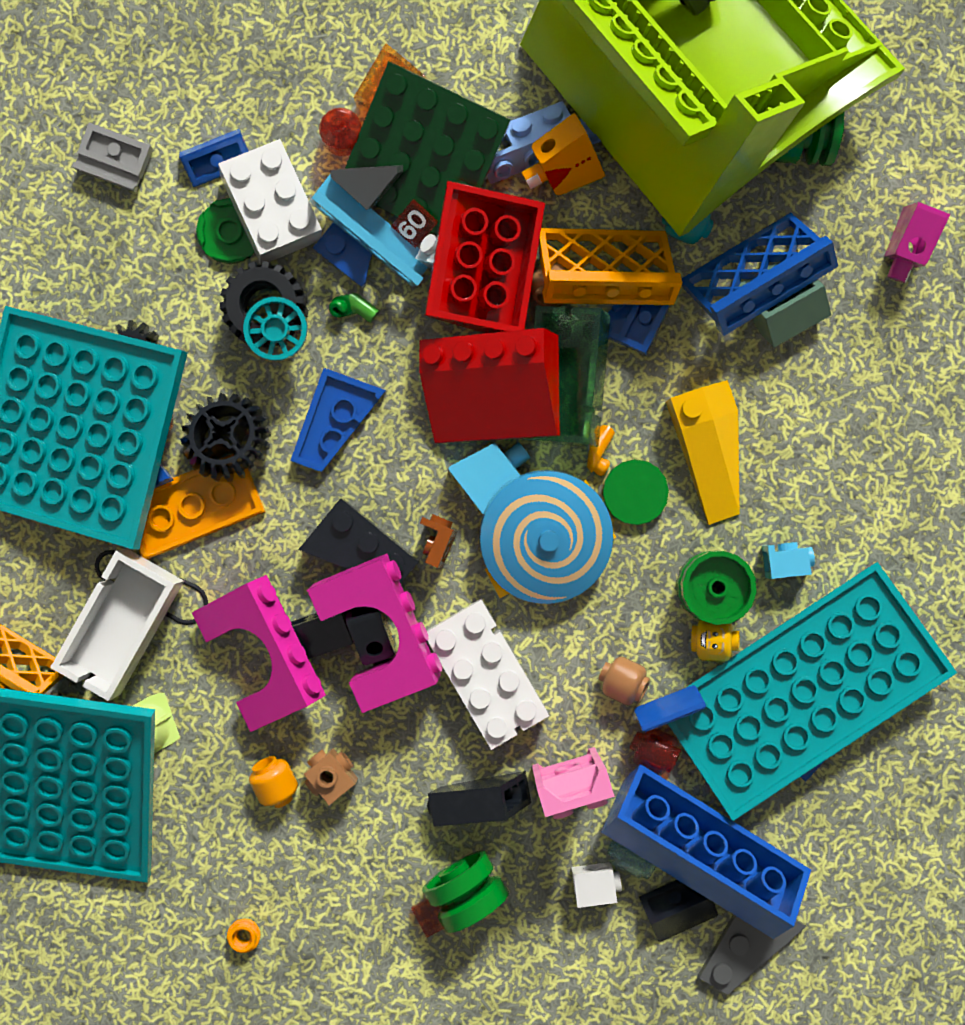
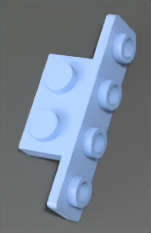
M563 101L511 121L505 135L510 147L498 151L487 175L490 184L505 180L538 163L531 148L532 144L570 116ZM579 119L591 143H599L601 141L600 138L590 130L582 119Z

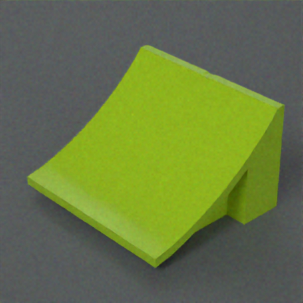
M539 0L520 43L522 48L590 130L600 138L605 148L679 237L689 233L724 201L790 149L859 101L898 79L905 70L902 64L843 0L711 1L710 5L698 16H693L682 6L679 0Z

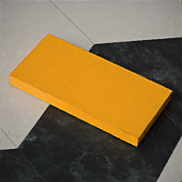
M231 454V455L226 456V457H224V458H221V459H219V460L228 459V458H231V457H233V456H235V455H234V454ZM249 468L244 470L246 473L245 479L240 478L237 473H234L232 482H228L224 476H222L219 482L214 481L211 478V474L208 477H203L199 473V469L174 477V481L155 488L140 549H138L140 556L147 560L265 513V508Z

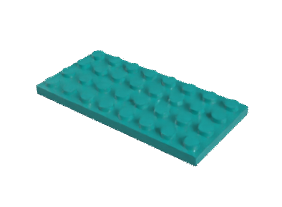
M876 562L733 656L729 661L722 663L689 685L697 687L705 701V709L667 724L730 819L734 821L957 674V671L880 564Z

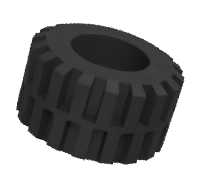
M262 261V265H257L256 262L248 263L249 268L245 270L242 267L236 269L235 271L238 275L235 278L228 277L226 282L229 286L227 289L222 288L220 294L224 298V301L220 302V310L224 312V316H222L224 323L229 326V330L246 344L243 324L247 315V304L251 296L259 290L269 288L278 291L282 298L295 303L301 309L304 316L308 317L309 310L306 308V303H308L307 297L296 278L290 272H287L284 267L278 264L273 266L267 261ZM285 305L282 317L285 319L294 310ZM298 315L288 323L289 326L301 325ZM251 321L250 329L261 328V324ZM297 331L289 332V335L292 337H298ZM250 334L253 343H257L263 337V334ZM267 341L261 347L268 350L270 341Z

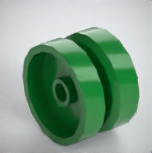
M705 551L692 556L680 568L676 580L677 597L683 609L694 618L714 625L731 624L744 617L752 607L757 593L756 578L750 566L738 555L726 551ZM716 581L721 583L718 586L720 589L718 594L712 591V585Z
M480 850L471 853L443 869L431 878L422 889L430 906L441 907L438 919L447 933L458 932L477 923L496 910L509 896V891L501 877L490 876L493 871V864L485 851Z

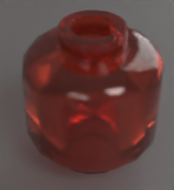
M334 108L322 117L319 124V134L325 148L329 152L337 156H349L359 139L362 124L353 111L346 108Z
M659 728L644 732V734L638 731L629 748L635 751L633 762L636 766L641 764L659 776L663 775L665 771L671 773L681 753V749L677 748V738Z

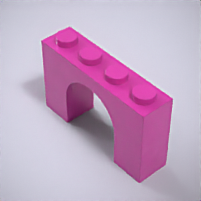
M387 553L318 581L307 590L320 621L347 610L365 606L385 613L397 628L399 635L397 654L383 663L355 673L349 681L351 690L362 713L436 685L441 676L440 672H442L439 657L435 652L431 654L426 641L429 640L427 630L422 622H417L413 610H415L413 598L408 591L404 592L399 580L402 578L400 569L394 560L390 561Z
M267 575L248 582L192 612L206 643L234 629H244L255 634L264 643L269 652L272 672L268 684L264 688L236 702L250 732L299 711L326 696L321 686V681L316 676L306 651L301 645L291 625V621L276 595L275 588L271 585Z

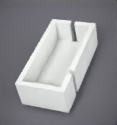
M128 548L116 550L101 576L107 581L97 583L50 667L76 683L88 678L91 673L95 674L96 676L85 680L83 687L107 701L121 695L184 583V580Z
M481 598L427 630L429 637L428 643L439 657L442 667L492 750L516 736V727L520 726L525 731L549 717V714L500 629L493 634L491 629L497 625Z

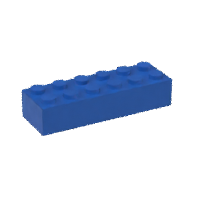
M641 764L624 779L601 833L772 939L794 927L811 869Z

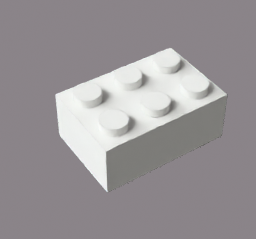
M280 139L218 163L220 178L260 265H262V261L271 262L319 241L322 229Z

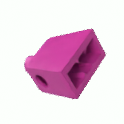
M920 202L903 207L885 253L886 257L894 260L887 275L888 278L906 283L913 267L926 266L949 219V213ZM909 242H911L913 245L912 253L909 251L908 248Z

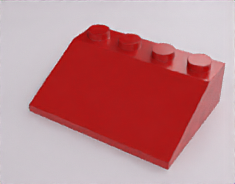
M447 181L424 316L482 333L524 330L545 202Z
M545 328L419 340V373L434 443L560 436L559 337L557 334Z

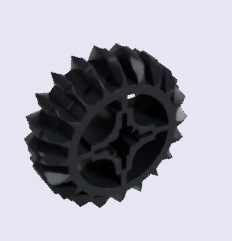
M220 393L218 401L215 402L212 397L207 396V406L203 407L200 404H196L198 413L196 415L187 414V419L191 422V425L181 426L182 431L187 434V436L180 439L181 444L187 447L183 450V454L187 459H191L189 465L194 470L199 469V473L203 477H208L211 474V478L219 482L222 476H224L228 482H232L234 473H237L240 478L245 479L246 473L244 470L249 468L251 471H256L257 467L254 461L256 459L265 461V456L260 451L270 449V444L265 440L271 437V431L266 428L269 423L268 419L265 416H261L262 410L258 405L252 406L253 403L246 397L241 400L237 394L233 393L228 400L225 394ZM233 416L227 421L218 420L222 417ZM208 428H210L209 437L204 441V436ZM249 429L248 441L244 448H242V440L248 434L247 430ZM219 430H222L225 435L228 434L230 436L229 439L233 442L232 446L222 439L223 436L219 433ZM229 453L235 455L231 458L223 460L214 459L215 457L220 458L224 454Z

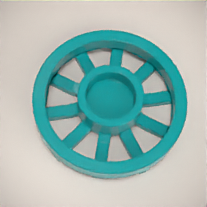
M268 297L255 303L249 309L243 324L244 337L250 349L258 356L270 361H281L294 356L303 347L308 331L307 321L301 309L292 301L282 297ZM269 304H280L277 314L272 313ZM286 305L294 311L284 319L282 316ZM263 306L268 315L265 319L255 314ZM298 315L301 325L289 326L288 323ZM252 318L261 323V328L250 329ZM301 331L300 339L297 340L289 335V332ZM262 333L263 337L254 344L250 334ZM285 339L296 344L290 351L286 348ZM270 341L267 354L258 349L264 343ZM276 343H279L283 354L273 355Z

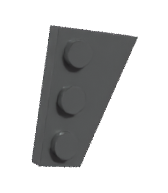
M733 914L698 973V977L726 995H729L807 926L796 919L793 928L772 939Z

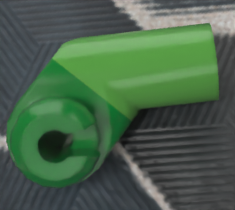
M357 293L337 296L329 305L330 314L336 318L358 314L369 323H372L380 312L378 308Z

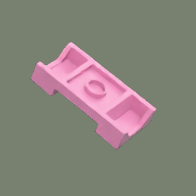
M595 747L589 748L584 756L547 767H542L539 764L532 765L545 817L552 815L553 819L564 818L572 815L575 808L587 805L588 809L598 808L608 803L607 799L615 797L607 769Z

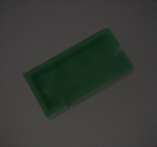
M536 306L534 329L545 328L559 337L560 436L524 438L525 440L540 444L599 447L601 417L595 415V411H602L610 315L602 308L572 307L570 311L566 307Z

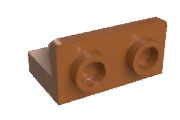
M432 514L430 520L422 517L420 524L438 531L436 537L430 535L425 545L423 554L428 556L425 563L436 568H443L458 531L451 529L453 522Z

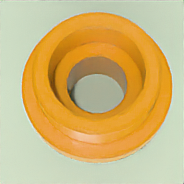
M246 918L236 920L227 932L228 944L239 953H247L254 950L261 938L258 925ZM239 931H248L250 939L241 940L238 935Z

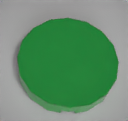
M230 198L216 200L199 216L196 228L198 243L205 253L215 261L235 264L245 261L255 253Z
M634 459L622 462L610 471L604 481L602 495L606 508L613 517L626 524L640 525L651 522L661 514L667 504L669 489L666 478L658 467L648 461Z

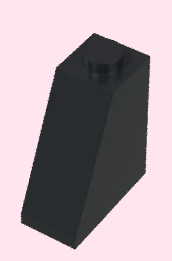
M526 771L440 786L428 793L427 808L432 816L433 826L508 820L532 803Z

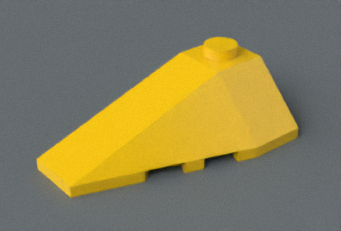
M728 380L704 386L668 399L666 405L708 525L739 515L738 409Z

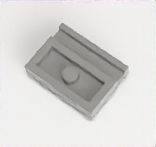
M89 122L77 152V160L73 162L72 167L76 171L137 193V186L140 179L143 178L153 148L151 145Z

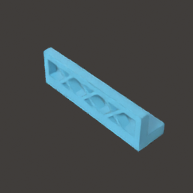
M329 175L309 202L410 286H418L423 280L422 275L428 268L415 259L420 249L373 209L366 210Z

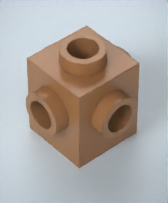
M334 748L327 753L323 749L307 761L310 767L304 773L307 778L305 784L315 796L320 794L328 805L332 804L353 787L358 780V777L351 770L354 767L351 760L344 752L337 753ZM325 771L331 772L333 777L327 776Z

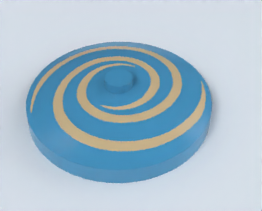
M533 471L512 479L492 497L484 511L480 524V550L484 563L494 580L513 596L539 604L563 602L586 591L604 571L613 547L612 521L606 505L600 496L582 480L560 471Z

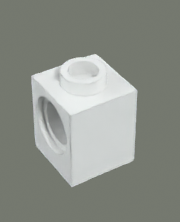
M610 862L571 867L577 908L617 903L616 892L622 891L619 871H613Z

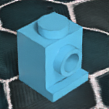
M797 542L777 544L778 550L775 551V545L762 546L765 578L777 579L812 575L811 567L815 565L812 547L798 548Z

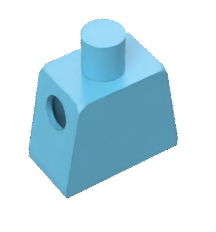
M519 442L505 453L500 450L496 443H493L451 465L448 470L480 512L484 514L488 503L496 492L506 483L520 476L516 469L531 457Z

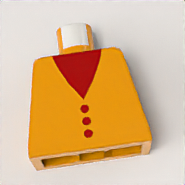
M575 113L532 144L531 148L538 163L522 171L530 189L548 180L556 195H562L606 176L589 136Z

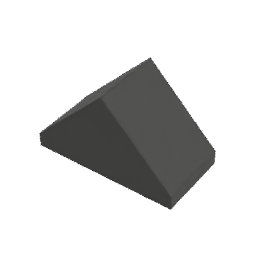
M403 165L330 170V175L337 184L368 210L376 206L403 173Z

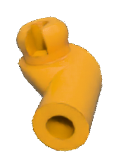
M601 425L589 445L587 468L591 473L595 472L599 476H604L610 466L609 460L602 458L615 435L614 430L609 426Z

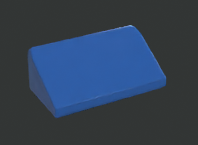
M239 128L179 152V158L194 188L220 177L218 163L246 153L249 150Z
M692 685L638 706L634 709L642 731L647 732L705 709L706 704L697 687Z

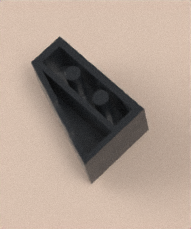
M343 498L339 499L298 549L347 569L387 553L390 561L394 560L400 569L402 577L399 580L400 584L403 583L420 562Z

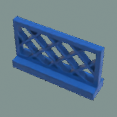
M790 212L683 277L682 287L715 321L718 331L725 336L837 268L838 263L834 244L827 236L822 238L817 236ZM790 226L795 230L793 235L778 236L780 232ZM775 245H790L788 252H773ZM798 245H809L801 251L796 252ZM757 246H767L765 252L750 253ZM747 262H762L760 269H745ZM769 262H781L768 269ZM729 263H739L737 270L722 269ZM711 279L709 287L694 286V284L701 280ZM719 279H733L731 287H717ZM741 279H753L739 287ZM713 296H725L711 304Z

